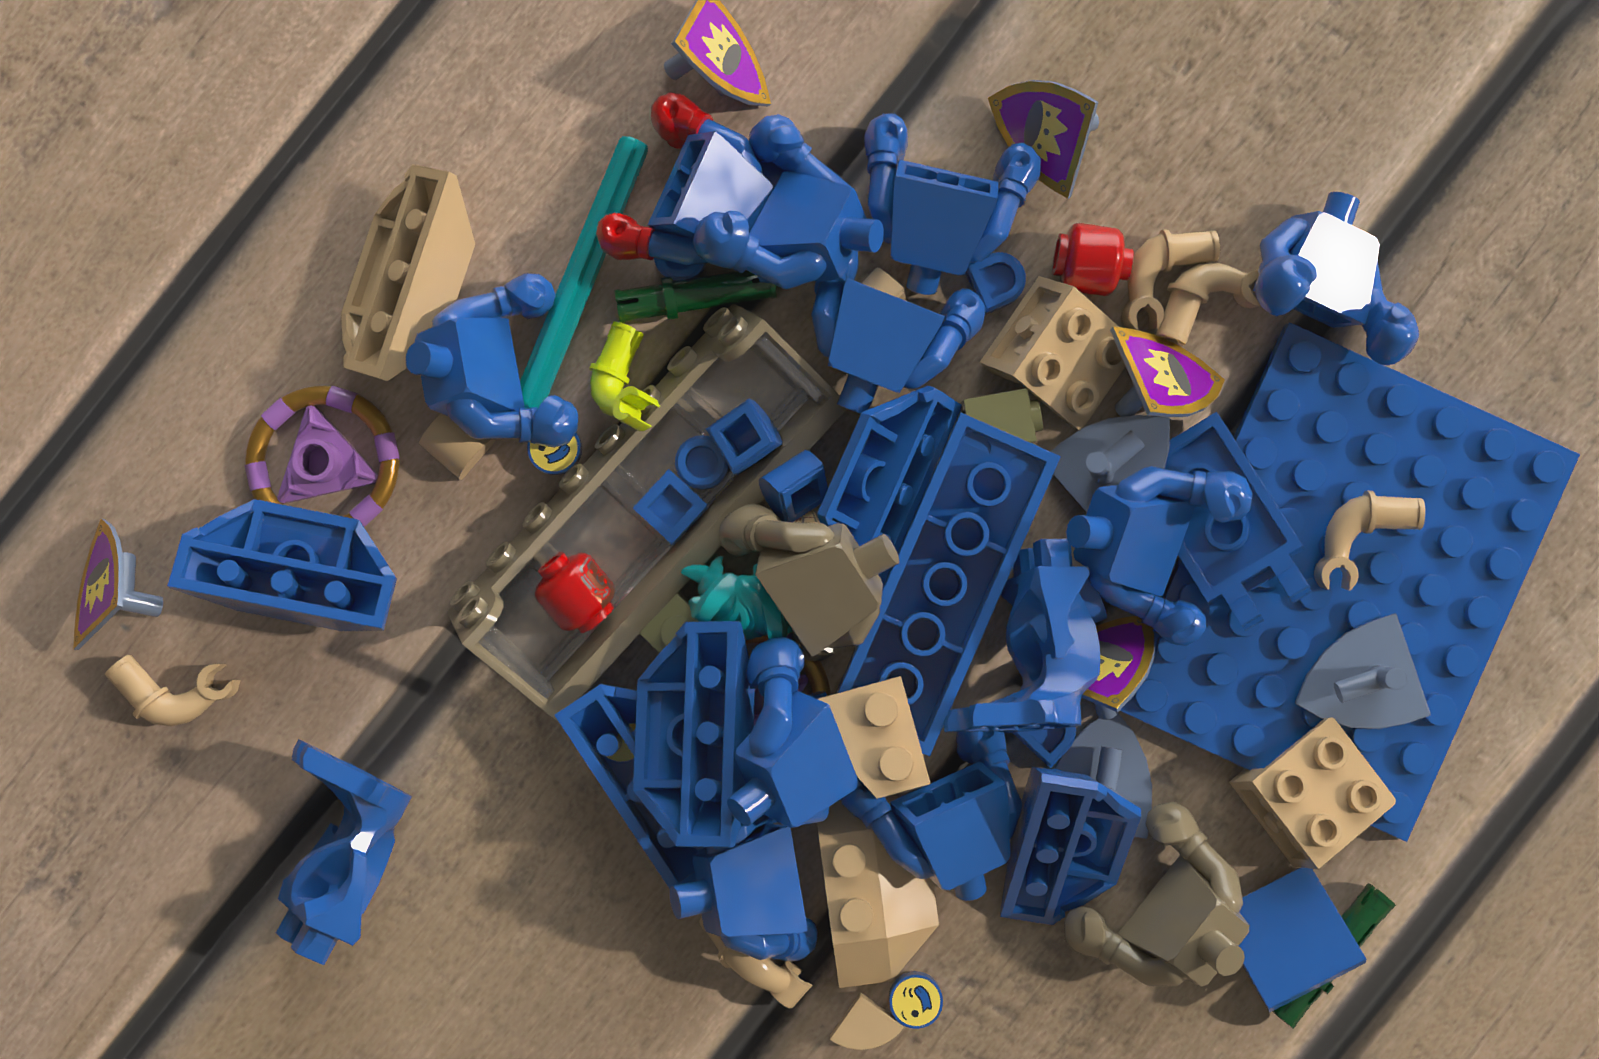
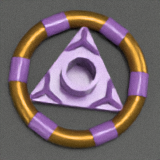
M312 386L293 391L282 398L280 397L261 415L248 441L245 470L249 489L254 499L277 504H287L375 484L367 497L348 514L343 515V517L360 520L365 527L388 503L396 486L400 457L395 434L383 414L370 401L358 393L336 386ZM315 405H327L353 413L367 425L374 436L380 463L378 474L317 407H314ZM306 408L278 496L276 497L271 489L265 461L269 441L274 431L296 411Z

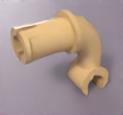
M1162 229L1159 235L1148 239L1135 252L1132 271L1128 280L1130 301L1125 304L1122 310V321L1126 328L1138 330L1136 317L1141 308L1149 314V329L1160 327L1164 320V310L1160 302L1153 298V286L1157 275L1161 271L1170 272L1173 266L1217 262L1220 255V243L1216 231L1171 234L1168 229Z
M1211 262L1197 264L1183 272L1175 283H1169L1167 290L1171 295L1164 311V320L1155 335L1179 346L1186 345L1200 305L1207 303L1208 295L1211 292L1225 291L1233 293L1234 299L1243 308L1252 309L1260 307L1261 305L1258 303L1257 298L1252 294L1251 288L1248 287L1257 281L1259 276L1258 270L1245 273L1226 264Z
M1367 490L1362 496L1350 499L1336 510L1326 530L1325 557L1318 561L1314 570L1315 580L1318 585L1329 590L1330 573L1333 569L1339 567L1343 575L1341 588L1351 591L1356 585L1359 576L1356 565L1349 559L1351 545L1355 537L1361 532L1370 534L1374 529L1421 530L1425 521L1424 500L1422 498L1376 496L1373 491Z
M132 655L121 658L105 673V676L135 708L132 714L136 719L142 717L152 724L172 727L192 721L216 700L231 698L238 691L240 680H232L222 690L212 688L214 676L226 666V664H213L206 666L198 674L197 686L188 692L173 695L167 687L160 688Z
M701 916L700 921H699V922H700V926L702 927V929H703L704 931H706L705 928H704V926H703V920H702V916ZM707 932L719 950L718 959L725 968H731L744 980L763 990L769 991L782 1005L793 1008L813 986L798 977L802 969L794 963L786 961L779 967L769 958L757 960L727 948L720 936Z

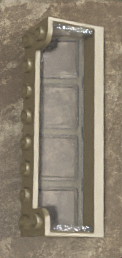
M731 304L728 309L722 307L717 310L703 327L705 334L692 348L690 346L684 347L671 359L667 366L669 370L667 375L656 386L650 385L642 390V392L657 399L660 407L649 405L644 410H641V420L652 427L645 431H638L622 422L619 426L614 424L607 428L598 438L595 444L597 450L583 465L581 463L575 464L564 474L559 482L561 489L547 504L541 502L536 505L525 517L522 524L524 529L511 543L505 541L500 544L489 556L486 562L488 568L474 583L472 581L464 583L451 598L450 606L452 607L447 613L461 643L557 722L555 714L582 697L640 634L639 632L690 580V578L681 573L682 569L690 565H703L722 545L719 531L723 519L740 507L748 504L759 505L763 501L764 496L759 486V479L803 450L809 451L847 410V408L837 404L840 395L765 320L736 304ZM747 399L754 400L766 412L777 428L783 444L739 475L733 474L729 468L723 481L713 488L701 490L687 485L710 507L676 544L672 545L639 515L633 507L668 469L679 477L675 468V456L682 443L694 436L704 435L710 437L706 428ZM562 551L567 557L577 553L589 554L615 586L614 596L611 600L614 609L602 622L585 633H580L578 629L571 631L560 629L534 597L536 586L542 579L537 571L546 561Z

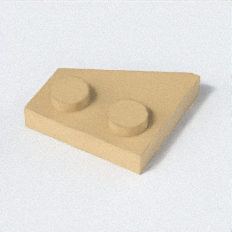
M901 676L818 699L830 705L855 773L876 799L931 784Z

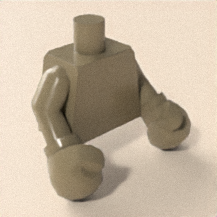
M748 504L732 511L723 519L720 525L719 538L721 544L731 555L742 556L753 551H760L755 575L794 630L792 640L796 641L802 648L804 659L808 661H822L840 652L845 647L857 646L864 642L880 614L883 583L878 574L899 564L897 551L887 535L881 534L859 546L847 526L843 523L826 526L823 523L783 522L773 511L757 504Z
M1175 801L1158 804L1147 814L1145 824L1148 832L1160 844L1164 846L1171 845L1179 852L1180 856L1118 934L1106 927V920L1092 908L1079 906L1069 911L1065 919L1064 937L1065 941L1075 952L1100 959V961L1107 965L1111 962L1147 986H1179L1185 980H1188L1202 987L1208 985L1217 972L1223 976H1231L1244 963V951L1239 945L1249 933L1250 925L1240 914L1243 899L1239 877L1236 871L1206 842L1208 837L1201 832L1196 820L1187 808Z

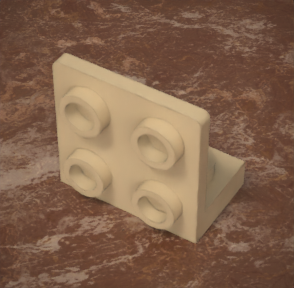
M1038 276L979 362L993 374L1027 388L1030 393L1066 423L1078 430L1084 428L1126 366L1110 331L1112 327L1119 326L1074 286Z
M1332 717L1324 718L1265 768L1244 769L1229 781L1293 867L1321 868L1396 803L1393 794L1338 722Z

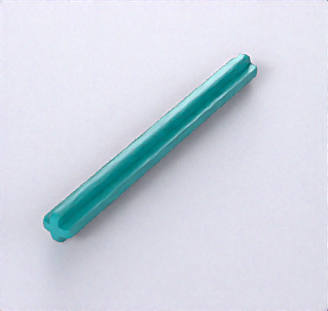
M622 136L610 160L556 292L553 307L548 311L521 377L520 384L525 408L538 407L548 397L606 256V253L601 249L596 235L598 222L608 214H623L648 154V146L636 138Z

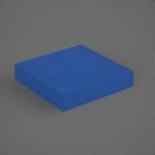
M1299 868L1242 898L1243 906L1240 914L1250 925L1249 933L1239 945L1244 951L1245 956L1242 966L1269 1013L1366 963L1365 955L1312 868Z

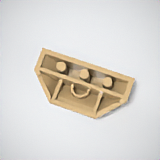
M412 164L405 173V180L392 190L374 214L341 312L342 341L346 354L343 356L344 368L389 381L407 368L406 353L409 347L415 343L417 334L432 328L433 318L457 300L475 247L457 175L448 171Z
M894 794L885 798L890 804L891 801L899 798V796ZM840 799L829 806L828 817L823 822H817L839 988L893 981L939 926L934 883L930 878H916L894 862L872 828L867 829L862 820L853 815L842 804Z

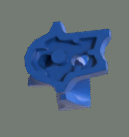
M1040 539L1033 542V548L1020 549L1013 565L1014 577L1006 581L1001 596L1012 605L1006 627V643L1013 663L1023 678L1021 690L989 703L973 704L969 707L949 710L944 720V732L1004 731V733L1081 726L1080 702L1082 695L1100 675V644L1096 625L1079 593L1090 572L1088 566H1073L1071 545L1067 539Z
M298 739L293 748L292 761L315 776L335 793L344 805V815L339 826L330 823L312 851L298 862L288 877L283 879L278 900L288 908V911L276 934L291 943L292 946L290 948L295 953L325 965L338 939L353 946L361 938V915L366 910L380 883L395 843L394 827L401 819L412 796L355 765Z

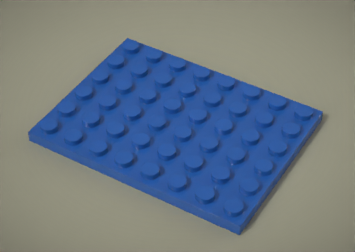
M1289 322L1284 325L1237 428L1234 439L1303 544L1304 550L1291 558L1309 584L1312 593L1292 603L1277 577L1269 579L1248 592L1264 621L1245 631L1224 597L1212 605L1208 604L1179 557L1162 598L1174 603L1178 600L1193 603L1205 614L1207 628L1200 639L1187 646L1170 644L1153 629L1155 635V655L1149 674L1135 695L1120 711L1248 770L1265 768L1323 720L1295 704L1307 673L1321 654L1345 633L1367 622L1396 613L1431 716L1407 724L1382 729L1351 728L1339 725L1396 799L1395 805L1370 826L1407 842L1580 454L1394 369L1380 365L1372 359ZM1367 490L1373 491L1376 496L1422 498L1424 500L1425 521L1421 530L1374 529L1370 534L1361 532L1355 537L1351 545L1349 559L1356 565L1359 576L1356 585L1351 591L1341 588L1343 575L1339 567L1333 569L1330 573L1329 590L1318 585L1315 580L1314 570L1318 561L1325 557L1326 530L1336 510L1350 499L1362 496Z

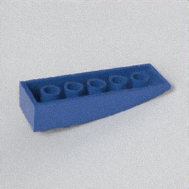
M960 413L903 539L897 553L899 564L891 567L882 588L880 614L864 642L855 647L835 693L901 676L922 754L929 757L1061 456L964 413Z

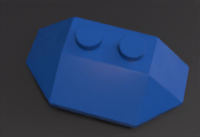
M926 386L862 412L818 510L817 515L820 523L826 526L843 523L847 526L859 546L881 534H885L891 540L898 553L962 405L937 388ZM891 568L878 574L883 585Z
M254 499L215 518L199 529L196 527L183 533L167 586L170 589L236 611L337 631H384L397 578L360 520Z
M739 621L684 622L676 632L677 636L658 654L637 680L633 791L657 822L665 829L669 838L677 847L734 848L742 823L731 813L727 805V799L746 784L736 762L735 753L737 747L754 728L755 689H750L747 681L746 668L749 656L742 623Z
M600 684L556 713L555 717L669 889L674 885L696 881L693 855L706 849V847H677L669 838L665 829L634 793V761L627 764H615L602 757V755L611 756L615 754L622 746V738L634 755L635 730L629 724H636L637 690Z
M1031 767L1022 797V811L1010 841L1011 857L1007 861L1000 917L1054 925L1065 918L1066 911L1085 905L1115 886L1139 825L1141 808L1087 775L1065 772L1058 769Z

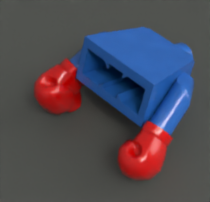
M669 92L658 97L651 105V122L663 140L667 141L671 147L681 149L648 222L647 226L649 227L640 226L636 220L621 213L605 215L598 222L596 235L601 249L616 260H636L642 258L651 261L654 258L684 265L706 264L708 262L696 254L692 242L699 222L714 211L723 213L738 211L746 217L750 233L773 191L772 183L761 174L762 167L749 140L744 135L713 121V117L710 114L703 112L686 96Z

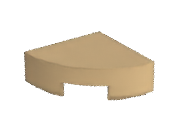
M860 992L829 1036L831 1041L846 1048L856 1050L872 1049L891 1041L902 1031L904 1025L899 1023L892 1014Z

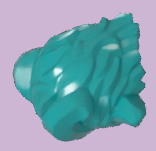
M722 556L717 557L710 567L699 564L690 565L682 569L681 573L684 576L699 583L698 593L700 597H693L688 603L691 616L697 622L739 621L742 623L745 641L766 635L768 639L786 638L792 632V627L755 575L758 564L753 566L752 576H737L732 573L722 574L724 568L722 565L724 557Z

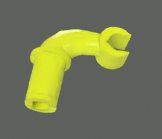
M613 321L601 355L598 357L597 362L591 363L589 370L592 371L590 380L591 396L603 413L615 417L638 431H645L652 426L641 420V410H644L649 405L660 407L658 400L633 386L623 389L624 385H628L630 381L627 377L629 367L643 340L644 334L640 331H635V328L627 324Z

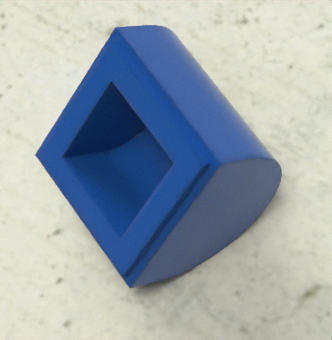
M747 399L706 428L733 474L737 475L783 444L782 438L769 416L759 404L751 399Z
M803 450L759 479V486L766 502L783 522H794L822 504L828 490L823 463L808 450Z

